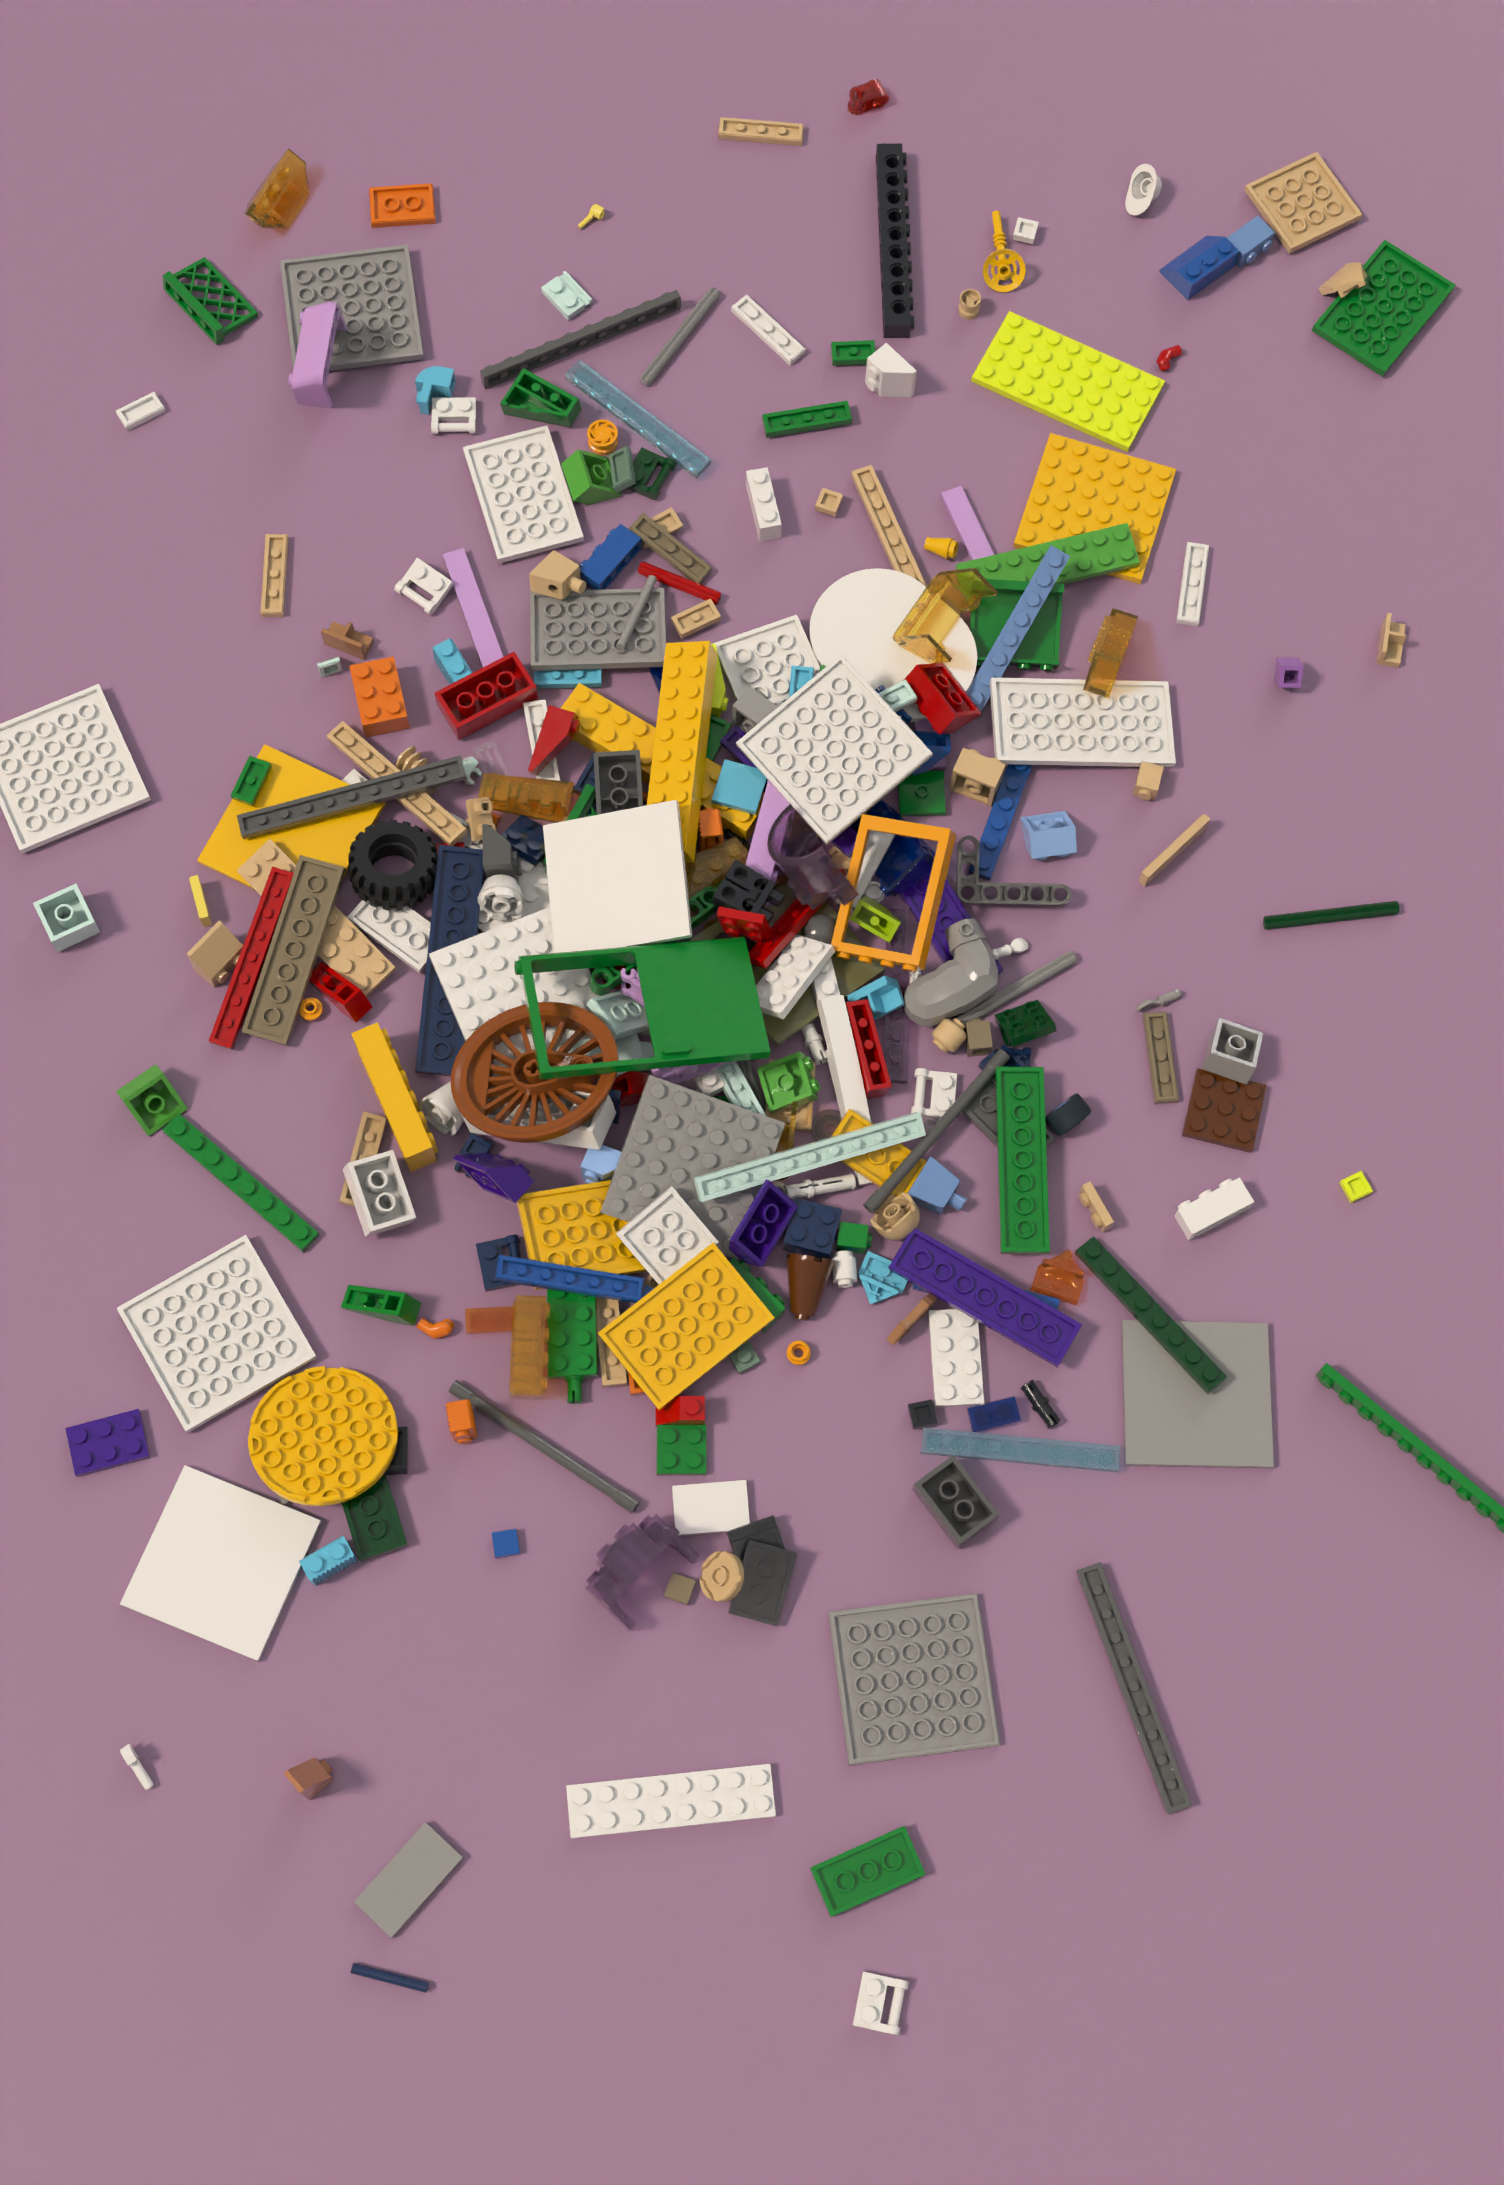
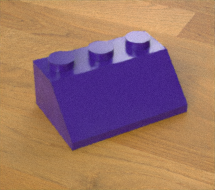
M489 1153L456 1155L453 1158L483 1190L513 1203H516L534 1183L529 1176L530 1171L523 1164L519 1163L517 1165L510 1159L506 1161L498 1154L496 1156Z
M766 1179L731 1237L729 1250L743 1262L763 1267L798 1206L770 1180Z

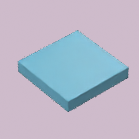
M725 759L711 803L756 815L767 778L758 768Z

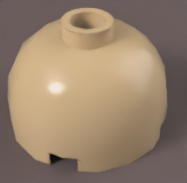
M899 1192L901 1195L896 1197L890 1194L887 1200L874 1213L873 1219L870 1220L873 1227L882 1237L892 1241L905 1239L909 1233L915 1228L917 1229L920 1222V1211L909 1194Z

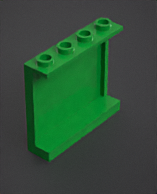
M974 578L970 631L977 649V667L982 666L1030 581ZM1055 583L1007 668H1009V665H1018V669L1031 670V666L1040 667L1041 671H1054V668L1059 666L1063 583Z

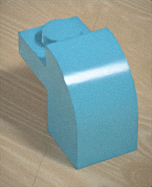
M433 366L424 369L418 374L415 380L417 390L416 404H419L421 414L429 415L434 396L440 398L452 397L456 383L454 369Z

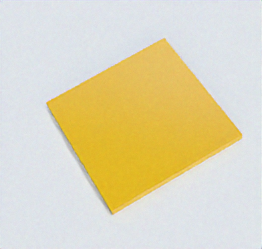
M264 744L257 758L270 763L272 768L254 806L252 807L232 799L197 859L198 863L255 890L236 870L271 839L295 865H297L299 856L303 855L344 867L346 869L345 877L349 870L348 854L350 853L351 843L356 841L355 837L359 832L362 831L364 833L366 827L369 825L374 826L386 803L381 802L243 839L237 815L350 785Z

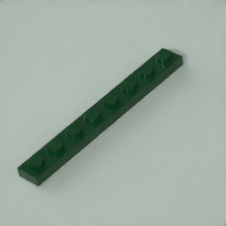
M1094 1236L1075 1251V1255L1207 1394L1226 1380L1227 1376Z

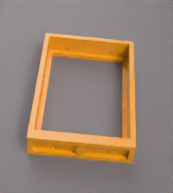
M862 814L831 942L837 958L850 960V957L858 958L859 962L865 964H872V961L881 962L880 965L886 968H894V965L902 966L903 970L916 973L917 969L925 970L956 839V834L951 829ZM870 830L938 842L912 955L844 943Z

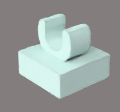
M473 756L463 760L467 780H464V782L468 785L475 783L470 778L471 773H474L477 777L482 775L480 769L475 768L479 762Z

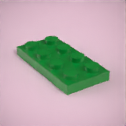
M905 1825L810 1867L830 1917L926 1875Z

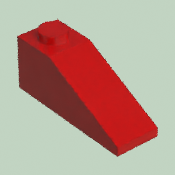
M551 705L548 706L528 768L532 775L537 776L572 740L574 733L577 734L580 720L575 712Z
M321 962L313 969L309 982L355 1023L373 1008L361 989L325 963Z

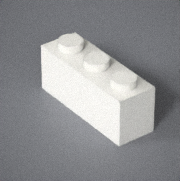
M768 467L746 471V489L759 542L781 538L782 524Z
M1240 1177L1234 1181L1231 1178L1219 1184L1220 1188L1214 1191L1208 1189L1198 1196L1199 1199L1193 1202L1187 1200L1178 1206L1174 1217L1188 1241L1252 1207L1254 1200Z

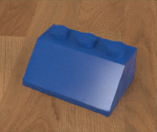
M1207 235L1161 268L1159 272L1189 300L1232 269L1236 264L1239 250L1226 237Z

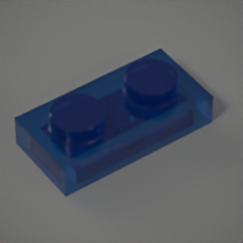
M1015 1396L966 1408L972 1432L1021 1421Z

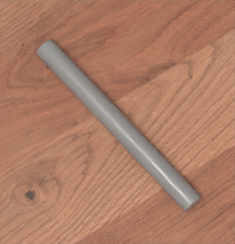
M649 575L618 640L616 647L620 650L625 649L657 581V578L653 575Z

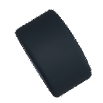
M1076 1093L1052 1110L1045 1117V1121L1057 1136H1062L1084 1120L1091 1113V1109L1083 1098Z

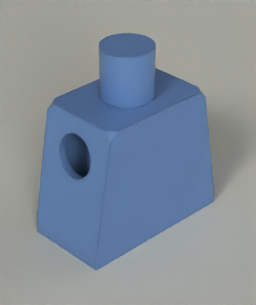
M932 1157L928 1159L907 1193L917 1206L938 1214H942L947 1205L961 1211L967 1201L965 1197L956 1193L960 1180Z

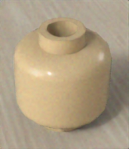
M945 1018L932 1032V1037L934 1038L932 1042L945 1053L948 1051L955 1052L967 1038V1034L964 1032L966 1026L956 1018L953 1021Z

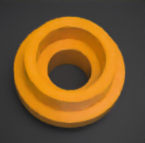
M306 998L302 1002L299 1013L303 1019L313 1021L321 1016L323 1007L318 999ZM310 1005L315 1007L312 1011L306 1010Z
M794 1341L788 1346L786 1355L792 1364L803 1365L810 1359L811 1350L807 1343ZM796 1350H801L803 1352V1355L801 1357H796L794 1355V1352Z

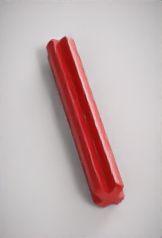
M641 562L638 567L639 574L646 577L653 575L657 578L658 582L705 601L711 599L714 604H718L721 599V592L647 562Z

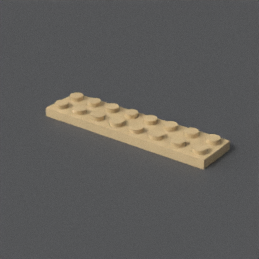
M269 839L236 871L262 896L272 866L294 873L296 865ZM334 905L318 955L330 968L361 989L367 998L397 968Z

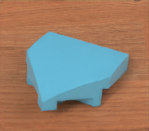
M867 1251L858 1274L869 1303L873 1304L903 1293L908 1281L888 1269L892 1261Z

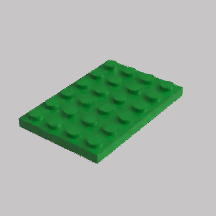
M1386 240L1382 242L1363 265L1368 275L1365 279L1366 285L1358 288L1355 287L1343 298L1338 295L1312 328L1314 333L1382 377L1456 286Z

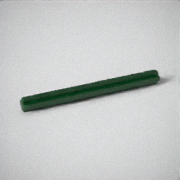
M1398 901L1270 915L1264 917L1263 926L1264 929L1268 930L1396 915L1399 913L1400 907Z

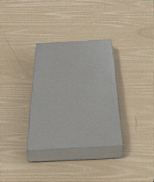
M425 1822L357 1897L354 1903L390 1938H393L461 1862L463 1857Z

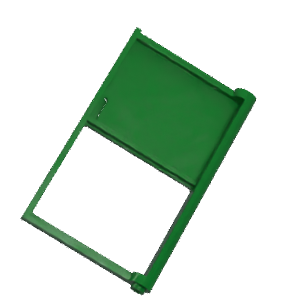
M744 937L519 956L518 961H514L515 975H520V979L523 981L540 1080L763 1059L770 1056L771 1051ZM636 964L654 1057L551 1067L547 1057L533 973Z

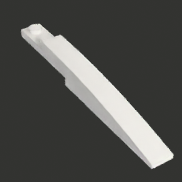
M830 958L811 984L827 1045V1061L841 1118L844 1117L848 1109H851L871 1123L844 996L840 995L832 959ZM855 1171L858 1186L873 1184Z

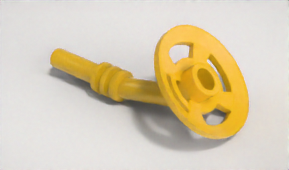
M996 210L992 212L994 227L993 243L994 248L997 250L991 253L985 260L983 277L991 289L998 292H1009L1022 283L1026 267L1023 258L1017 252L1005 249L1007 246L1006 235L1002 229L1000 211ZM1016 260L1019 262V265H1020L1019 275L1016 274V272H1017V266H1016V263H1015ZM1011 263H1012V265H1013V272H1011V269H1010V264H1011ZM989 264L992 265V266H991V273H992V276H993L992 279H990V277H989V275H988V266H989ZM995 266H997V270H998V273H997V274H995V272H994ZM1011 278L1013 281L1008 285L998 284L999 280Z

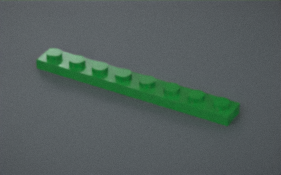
M179 1113L162 1130L167 1137L300 1251L304 1252L319 1236V1233Z

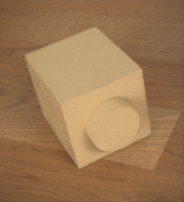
M1141 761L1133 795L1143 800H1155L1164 766Z

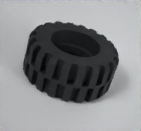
M390 820L387 823L380 821L377 822L376 826L369 825L365 828L364 833L361 831L355 837L356 841L351 843L350 853L348 854L349 877L354 891L359 893V897L363 901L367 902L369 900L370 905L376 908L382 906L383 910L390 911V908H396V911L403 910L405 906L409 908L416 906L417 901L423 902L427 898V894L432 893L435 884L438 854L435 843L431 842V837L428 833H423L422 828L417 825L412 827L411 823L403 821V823H399L397 820ZM386 856H401L414 864L410 870L398 875L384 874L373 867L375 862Z

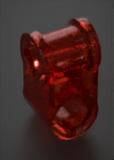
M873 79L851 88L849 93L851 100L848 102L847 108L851 114L861 115L870 110L883 107L889 101V96L878 79Z

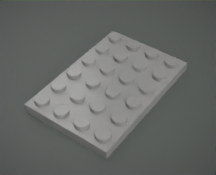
M643 588L585 590L582 594L572 591L562 600L530 592L531 671L663 667L666 647L664 588L652 589L624 650L618 649L616 645Z

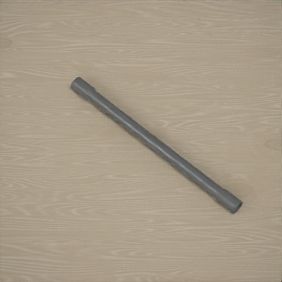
M1001 1049L997 1051L981 1073L926 1136L916 1145L880 1188L876 1189L863 1204L866 1210L874 1214L881 1207L890 1193L995 1075L996 1067H1003L1009 1061L1010 1056Z
M456 1380L450 1387L449 1393L460 1400L469 1399L474 1408L610 1497L615 1503L630 1513H633L639 1505L640 1501L623 1489L617 1488L481 1398L460 1381Z

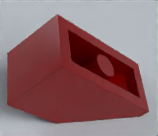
M627 1071L616 1077L611 1089L621 1091V1107L639 1103L649 1073Z
M678 1396L660 1411L656 1408V1427L657 1425H705V1396Z

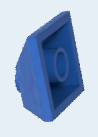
M912 730L933 753L932 757L912 773L917 775L921 772L926 773L951 752L950 734L939 735L937 732Z

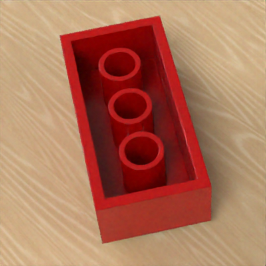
M515 652L435 692L437 706L458 740L522 708L523 703L538 699L537 687Z

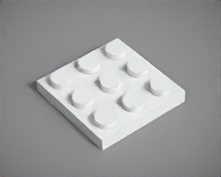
M672 1186L615 1233L658 1284H661L713 1242L715 1245L719 1243Z

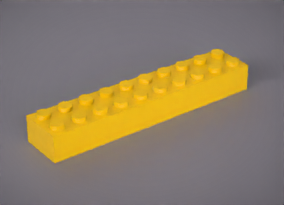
M710 641L666 643L647 805L672 800L679 802L685 863H694L717 663V652Z
M579 683L561 707V709L575 712L579 717L580 727L577 734L574 733L572 739L593 752L640 750L642 781L649 785L656 728ZM706 758L700 811L704 808L719 809L722 829L732 830L741 838H745L747 842L755 830L765 792L763 791L756 815L711 803L722 767Z

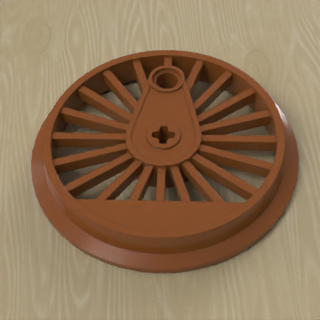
M538 1002L544 1040L546 1039L547 1027H558L546 1050L551 1067L619 1061L614 1037L605 1023L597 1016L571 1004ZM527 1004L496 1015L474 1031L459 1050L451 1072V1092L454 1102L463 1117L474 1127L489 1135L520 1143L551 1140L580 1127L601 1107L617 1075V1072L540 1080L535 1050L531 1049L526 1031L531 1029ZM566 1029L574 1030V1034L556 1051ZM520 1032L527 1050L523 1054L520 1053L509 1039V1037ZM584 1035L591 1039L568 1053ZM503 1042L516 1059L512 1060L496 1051V1046ZM596 1047H599L602 1053L593 1056L585 1055ZM494 1059L510 1068L494 1065ZM492 1074L501 1075V1076L492 1077ZM580 1091L590 1093V1095L584 1100L571 1092ZM499 1096L489 1103V1099ZM557 1096L564 1097L578 1105V1107L570 1112ZM548 1098L562 1112L563 1117L553 1121L547 1102ZM541 1100L548 1123L536 1125L538 1103ZM509 1102L493 1119L487 1117L488 1114ZM531 1102L529 1126H519ZM519 1105L510 1125L502 1124Z

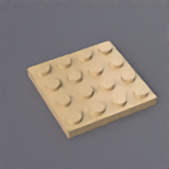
M1318 152L1312 153L1247 184L1244 189L1289 254L1361 220L1362 217L1360 210Z

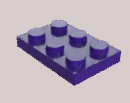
M139 1409L65 1428L76 1477L150 1458Z

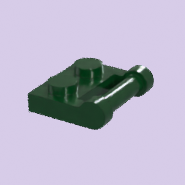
M641 448L633 461L636 484L627 489L649 499L657 500L660 495V488L670 471H673L677 465L676 461L670 457L665 458L645 448ZM657 467H662L653 485L647 487Z

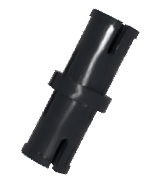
M1034 1380L1029 1381L1028 1384L1026 1383L1020 1388L1032 1404V1410L1034 1412L1037 1411L1048 1429L1061 1421L1050 1406V1400L1048 1397L1043 1396Z

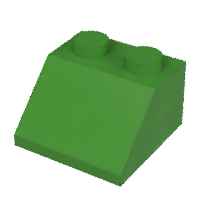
M578 449L561 463L573 501L591 505L622 495L621 491L617 493L613 489L608 457Z
M156 1064L116 1091L147 1136H150L170 1122L178 1113L181 1114L188 1109Z

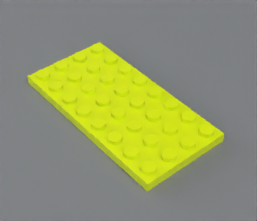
M1011 311L1008 312L971 378V382L1125 452L1129 451L1165 383V380Z

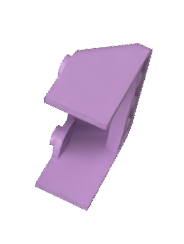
M328 301L306 307L305 311H301L300 325L302 326L294 370L293 373L289 374L288 385L292 387L298 404L332 408L333 406L326 388L336 330L346 331L347 326L339 303Z

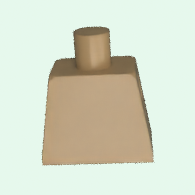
M555 550L529 573L530 591L562 600L572 591L582 594L586 589V582L580 578L579 565Z

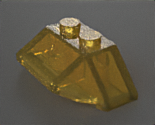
M288 148L269 171L249 201L245 215L261 228L287 229L309 196L306 162Z

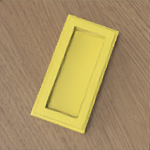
M198 875L191 876L189 881L199 919L204 927L210 926L212 922L201 881Z

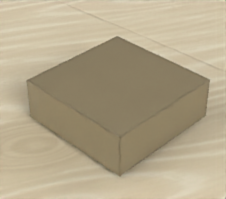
M672 1572L664 1597L688 1605L696 1581Z

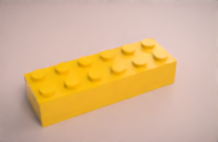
M377 1022L351 1033L358 1054L410 1172L436 1162L435 1153L438 1152L436 1142L432 1133L429 1132L426 1119L422 1111H420L415 1094L410 1088L404 1070L401 1068L399 1058L391 1045L386 1029L381 1030Z

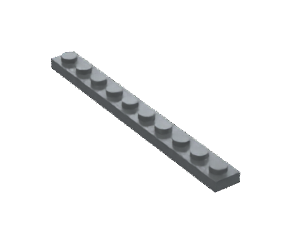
M677 290L664 293L660 297L647 300L634 308L625 309L617 315L608 316L595 324L586 325L578 331L569 332L561 338L547 341L539 347L528 349L514 357H508L495 365H489L480 370L481 382L484 388L488 389L517 377L523 368L528 371L534 370L681 309V296Z
M460 755L239 814L237 819L243 839L460 782L467 780Z
M1099 1562L1076 1571L1166 1814L1192 1806L1102 1565Z

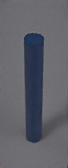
M353 1963L351 1968V1974L425 1993L428 1991L429 1982L357 1963Z

